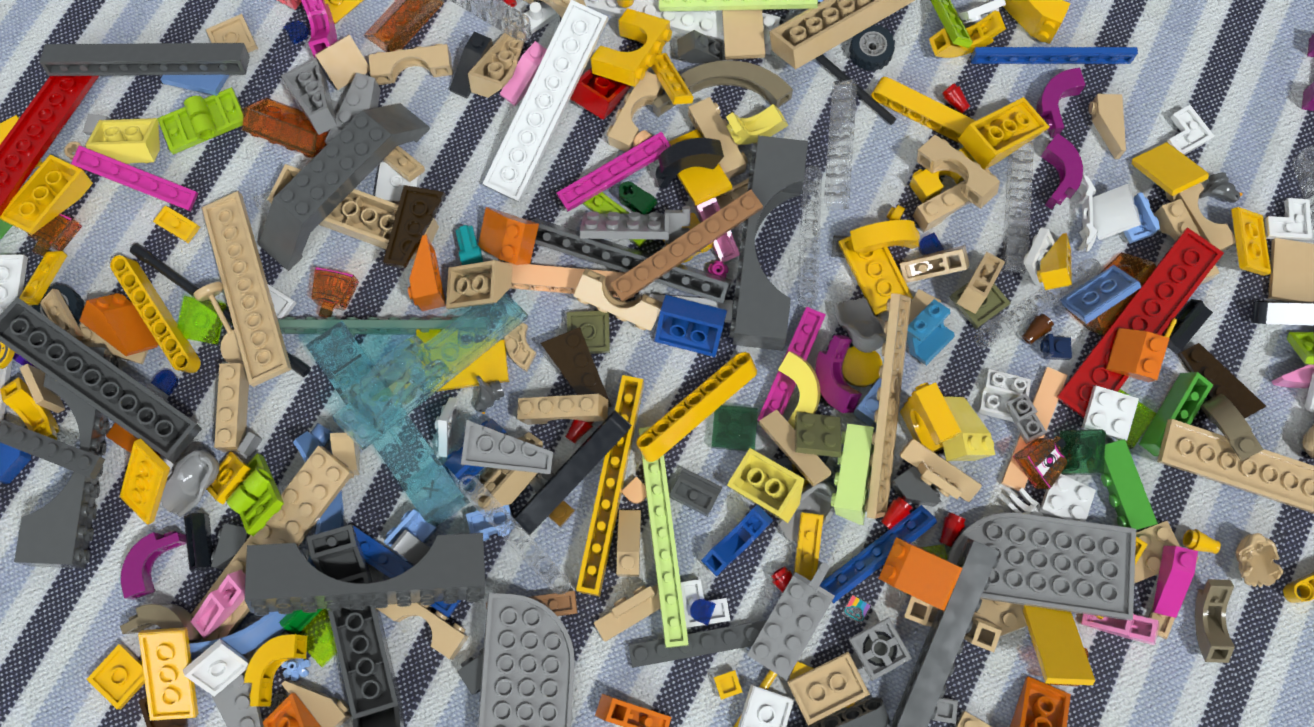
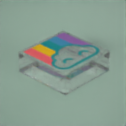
M851 594L841 614L862 625L872 605Z

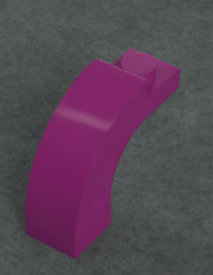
M1080 67L1063 71L1054 76L1039 97L1036 112L1049 125L1047 131H1049L1050 138L1055 137L1057 133L1060 134L1064 129L1058 105L1059 100L1079 95L1085 87Z
M1058 133L1040 156L1056 168L1060 178L1058 188L1045 204L1050 209H1053L1056 203L1061 205L1066 197L1071 199L1083 178V163L1077 149Z
M834 335L833 339L829 342L828 351H819L815 373L818 377L820 392L824 399L841 413H854L862 393L849 386L842 373L843 360L852 339L847 336Z
M177 531L168 532L164 535L153 532L143 537L132 547L124 560L121 571V587L125 599L135 600L155 592L151 577L154 562L164 552L187 544L186 535Z

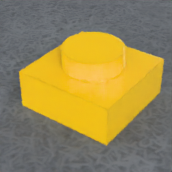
M735 670L713 677L721 700L742 693Z

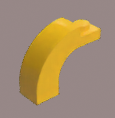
M995 10L976 24L966 28L973 42L969 48L953 44L945 28L930 37L929 41L935 56L953 58L970 54L974 51L975 47H986L994 42L993 38L1006 28L1000 12Z
M911 220L884 221L850 231L854 251L863 254L889 246H904L911 249L920 247L918 241L920 235L914 221Z
M16 378L0 389L2 401L19 415L29 430L55 440L58 439L57 433L60 432V429L49 409L35 403L27 384L21 378Z
M297 634L277 636L264 643L256 651L248 664L244 677V683H252L249 695L250 706H271L273 679L277 669L288 660L306 659L308 636Z

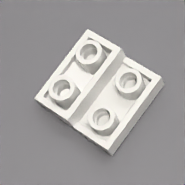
M1129 184L1092 197L1093 225L1098 231L1097 237L1099 240L1141 225L1138 208L1134 204Z
M988 369L978 413L1014 422L1006 403L1025 393L1029 397L1031 379Z

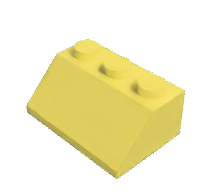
M157 118L99 120L86 143V147L125 164L154 162L160 151L159 121Z
M749 448L727 486L786 523H789L800 505L804 479Z

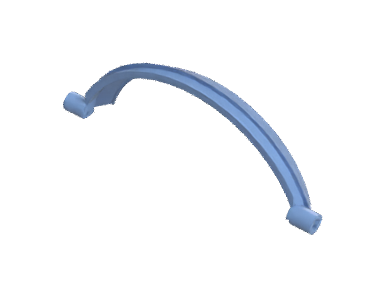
M317 423L311 433L306 431L297 437L293 444L306 462L318 446H326L330 440V433L333 432ZM342 491L339 492L317 521L315 534L344 526ZM309 555L307 561L315 568L313 560ZM269 612L268 615H265L247 628L219 639L241 655L247 654L260 648L270 639L281 636L287 630L279 622L287 614ZM219 639L189 643L192 662Z

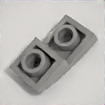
M1026 393L1006 403L1009 413L1026 444L1047 433L1036 416L1038 411Z
M406 529L391 546L393 550L414 565L430 550V547Z

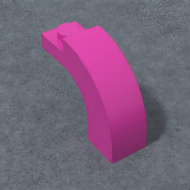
M301 0L311 27V38L308 44L315 58L316 53L337 41L335 24L328 3L325 4L324 0Z

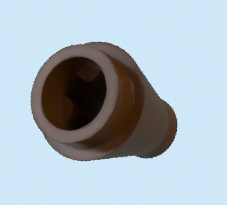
M1041 313L1039 316H1035L1026 332L1022 335V338L1031 345L1052 331L1054 323L1049 317Z

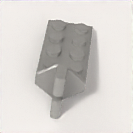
M683 206L682 210H665V214L658 212L645 215L638 212H631L629 214H620L618 212L599 214L594 211L584 213L580 227V238L665 240V244H670L690 230L689 228H682V226H690V207Z
M827 563L820 565L811 581L796 572L794 573L747 656L786 680L835 597L820 587L829 570Z

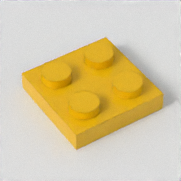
M230 451L219 465L218 476L207 488V491L216 501L224 504L240 482L247 478L251 468L237 454Z
M118 644L86 679L116 709H122L145 684L142 662L123 644Z

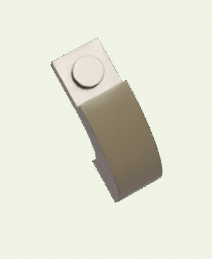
M1218 394L1203 402L1200 407L1209 422L1215 424L1223 433L1241 461L1264 450L1252 433V429L1227 397L1223 394Z
M1208 579L1204 590L1199 589L1195 603L1196 636L1205 662L1229 663L1235 648L1226 625V609L1234 589L1231 580Z
M170 603L139 606L135 608L137 615L128 618L129 622L120 626L122 634L139 633L141 630L154 624L158 625L161 629L187 627L189 643H195L203 638L191 623L193 616L184 608Z

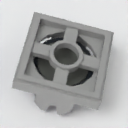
M889 617L848 639L871 681L912 659Z

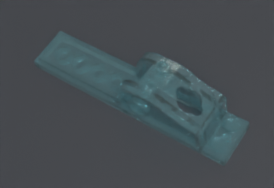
M505 293L497 303L473 306L425 343L418 336L406 339L386 354L365 378L349 392L350 403L332 416L333 420L362 450L366 449L528 318V314ZM396 382L397 386L389 400L384 402L371 400L372 397L385 387L388 388Z

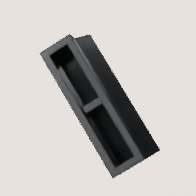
M1191 299L1175 317L1177 322L1167 345L1175 354L1185 347L1213 313L1204 305L1202 300ZM1168 327L1165 329L1161 336L1165 335Z
M191 513L184 516L190 571L214 569V567H211L213 545L209 515L205 513Z

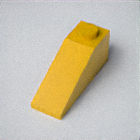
M1063 233L1040 261V270H1037L1039 283L1043 282L1045 290L1072 285V256L1067 233Z

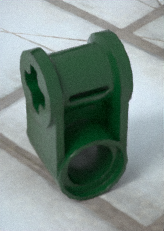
M623 182L619 187L620 203L633 212L643 215L649 214L658 203L654 196L645 192L633 182Z

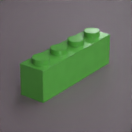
M1198 372L1180 373L1139 445L1153 456L1158 457L1167 420L1174 419L1190 425L1213 384Z
M1125 439L1095 448L1093 450V460L1099 466L1102 473L1101 481L1108 489L1109 502L1116 510L1118 525L1139 530L1158 524Z

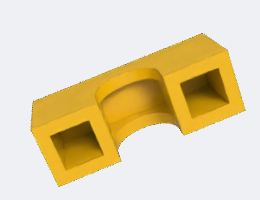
M964 147L959 150L968 159L975 162ZM920 169L912 175L909 186L923 204L941 193L944 185L939 180V176H949L956 184L964 181L963 177L956 172L948 170L931 173L927 169L924 171Z

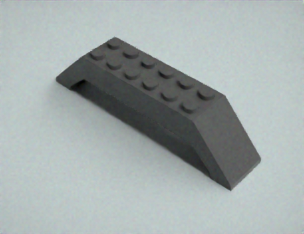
M401 103L362 110L273 198L258 245L287 271H290L302 259V253L310 233L398 145L412 141L417 143L430 130V127Z
M352 524L306 537L311 559L318 571L331 578L348 583H373ZM364 606V609L360 610L343 607L339 611H328L353 719V727H404L401 698L380 611L374 606Z

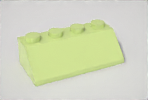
M847 424L846 431H842L841 444H844V448L840 458L838 457V465L841 466L840 472L835 473L834 485L837 486V492L832 493L831 506L834 507L836 515L859 525H864L866 512L864 507L869 492L867 480L872 472L869 461L871 454H874V445H872L874 427Z

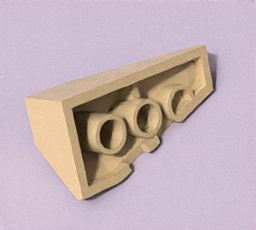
M509 27L469 71L468 78L472 93L489 98L507 84L514 75L527 36L526 32Z

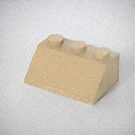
M492 260L449 267L446 309L497 303L512 286V265Z

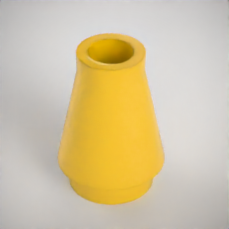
M1189 529L1183 536V545L1188 549L1217 554L1220 550L1221 543L1214 540L1197 529Z

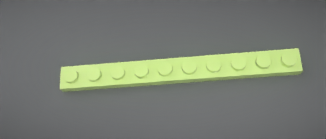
M650 427L639 428V437ZM641 453L665 648L688 646L664 455L656 461L648 462Z

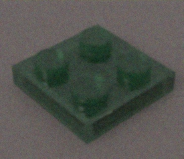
M721 405L714 411L711 448L748 451L749 448L755 450L758 408Z
M1103 429L1060 431V439L1062 438L1066 442V446L1062 450L1059 447L1065 458L1060 457L1058 459L1061 462L1058 472L1063 475H1104L1106 431Z

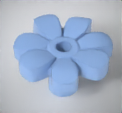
M292 659L284 662L281 667L286 668L283 672L284 677L289 678L291 676L292 681H298L300 676L307 677L309 671L305 668L311 666V661Z

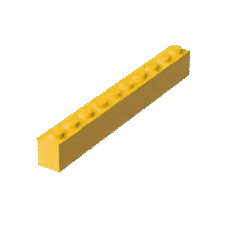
M622 375L615 410L632 426L604 457L576 591L579 593L599 597L601 594L644 389V379L625 375Z

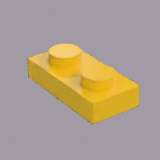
M166 205L153 221L156 225L188 244L201 228Z

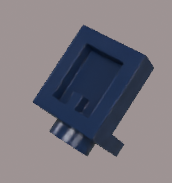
M1047 334L1040 343V351L1043 353L1044 359L1070 360L1072 358L1071 337H1053V334Z

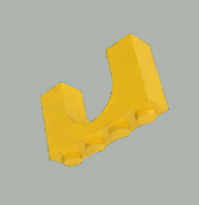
M627 8L618 20L619 34L622 37L644 44V46L635 51L621 52L600 45L591 57L593 74L636 87L638 82L643 80L647 69L652 67L657 55L661 54L663 46L666 42L670 41L672 30H670L669 20Z
M926 382L915 388L916 391L912 392V396L907 398L908 401L903 403L904 406L900 410V414L912 438L935 453L943 449L942 442L956 437L961 430L937 383L929 385Z

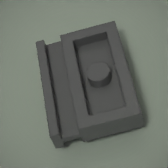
M683 468L669 494V498L708 517L722 487Z

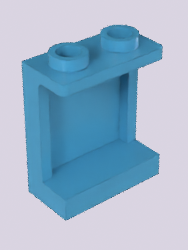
M935 299L908 325L907 332L910 355L926 366L955 337L954 332L944 326V320L951 313L950 309Z

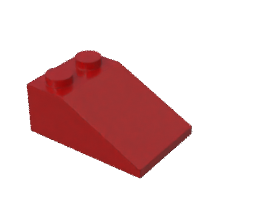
M591 67L580 77L571 100L604 120L616 108L631 86L593 74Z

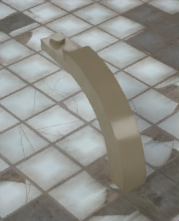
M742 61L709 62L689 69L680 75L691 94L713 86H737L757 93L777 108L791 100L793 89L778 75L761 66ZM667 93L657 96L653 102V112L657 117L675 106Z

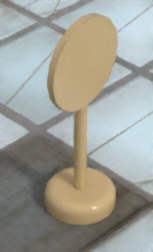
M214 282L201 287L193 293V296L197 301L210 299L227 331V334L224 335L221 341L220 350L222 357L228 363H241L244 365L235 330L231 329L215 299V296L223 291L222 283Z

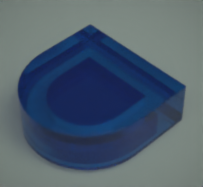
M293 21L284 26L294 45L303 41L308 36V28L302 21Z
M934 232L923 237L918 247L919 252L923 256L944 250Z
M162 370L151 383L170 396L177 387L179 379L174 372Z
M698 599L691 605L690 614L695 621L708 626L716 604L705 599Z

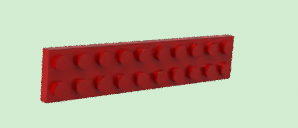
M50 76L0 144V216L99 76Z
M1187 227L1057 396L1058 400L1084 418L1093 386H1100L1118 392L1129 376L1106 370L1118 328L1148 331L1162 335L1224 252Z

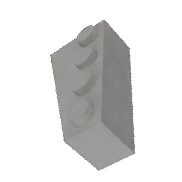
M317 57L281 75L291 95L318 135L337 126L327 78Z
M356 73L335 118L337 126L330 129L325 140L326 144L335 138L362 110L378 107L381 89L375 78Z

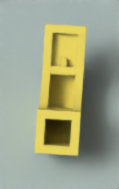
M774 104L749 118H740L733 112L726 116L729 122L726 127L734 142L739 145L758 142V135L771 137L789 126L780 109Z
M789 351L778 370L792 378L799 389V403L788 420V423L795 429V416L797 412L815 414L820 401V384L811 365L801 356Z

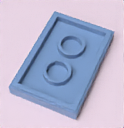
M163 75L161 81L166 85L217 96L229 75Z
M1112 265L1064 297L1061 303L1087 324L1140 289L1141 285L1139 281L1115 265Z

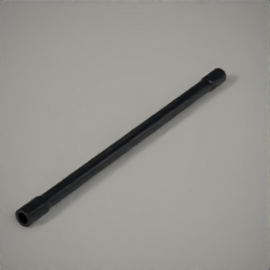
M135 243L130 248L131 254L153 267L191 296L200 289L156 258L139 243ZM210 299L206 301H200L202 304H204L217 314ZM218 302L225 318L233 325L229 309ZM287 352L291 369L300 376L306 377L311 371V367Z

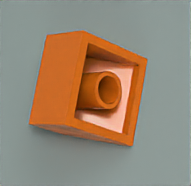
M1118 328L1106 370L1148 383L1156 381L1170 338L1148 331Z

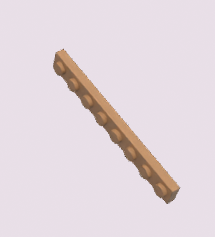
M749 190L610 283V285L623 303L763 209V205L754 192Z

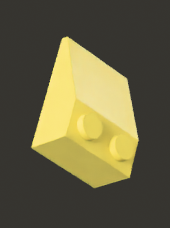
M943 396L961 430L956 437L942 442L946 461H976L995 455L991 433L965 397Z

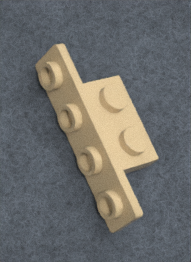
M914 438L900 452L901 458L919 470L920 478L930 486L935 484L939 487L938 490L946 497L950 495L956 499L961 497L970 502L982 487L975 479Z
M657 584L648 588L643 585L633 592L634 596L628 600L626 597H623L614 603L615 608L611 609L612 612L594 622L603 641L610 640L660 609Z

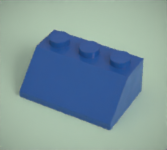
M665 295L654 342L716 357L727 310Z
M493 419L481 424L484 427L508 435ZM462 446L458 451L455 450L450 453L444 464L466 486L484 467L461 465Z

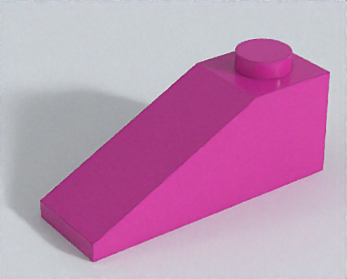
M1179 546L1163 547L1153 613L1177 617L1195 573L1198 551Z

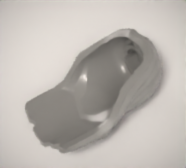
M861 298L856 301L852 299L833 305L839 325L847 331L855 348L864 353H869L883 346L887 336L884 333V322L874 316L867 299Z
M195 450L181 459L175 465L172 476L165 484L160 501L162 506L168 512L177 514L178 517H182L200 502L205 490L217 478L219 473L218 461L210 453Z
M822 481L814 487L809 483L802 489L800 505L789 523L781 519L778 522L779 529L789 541L794 540L797 543L800 512L824 515L822 527L828 523L835 512L834 507L831 506L832 493L837 492L835 487L826 481Z

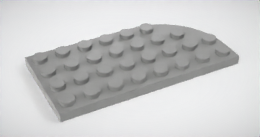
M999 513L984 517L970 525L958 537L948 555L947 561L957 565L967 538L1000 551L998 554V565L995 569H992L989 576L991 578L989 587L983 591L980 599L1129 621L1133 620L1136 529L1023 513Z
M488 593L478 727H571L575 657L572 641L564 624L552 610L532 598L515 594Z

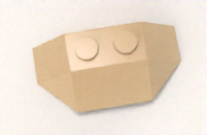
M530 432L524 434L523 437L517 438L543 448V442ZM487 467L479 476L471 499L484 510L512 504L537 473Z

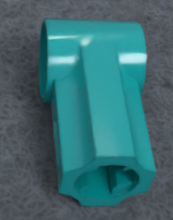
M464 225L455 230L460 248L459 257L461 264L468 265L484 262L473 226Z

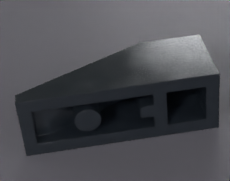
M475 31L473 32L461 55L449 89L451 92L466 99L469 97L471 88L468 73L493 46L491 38Z

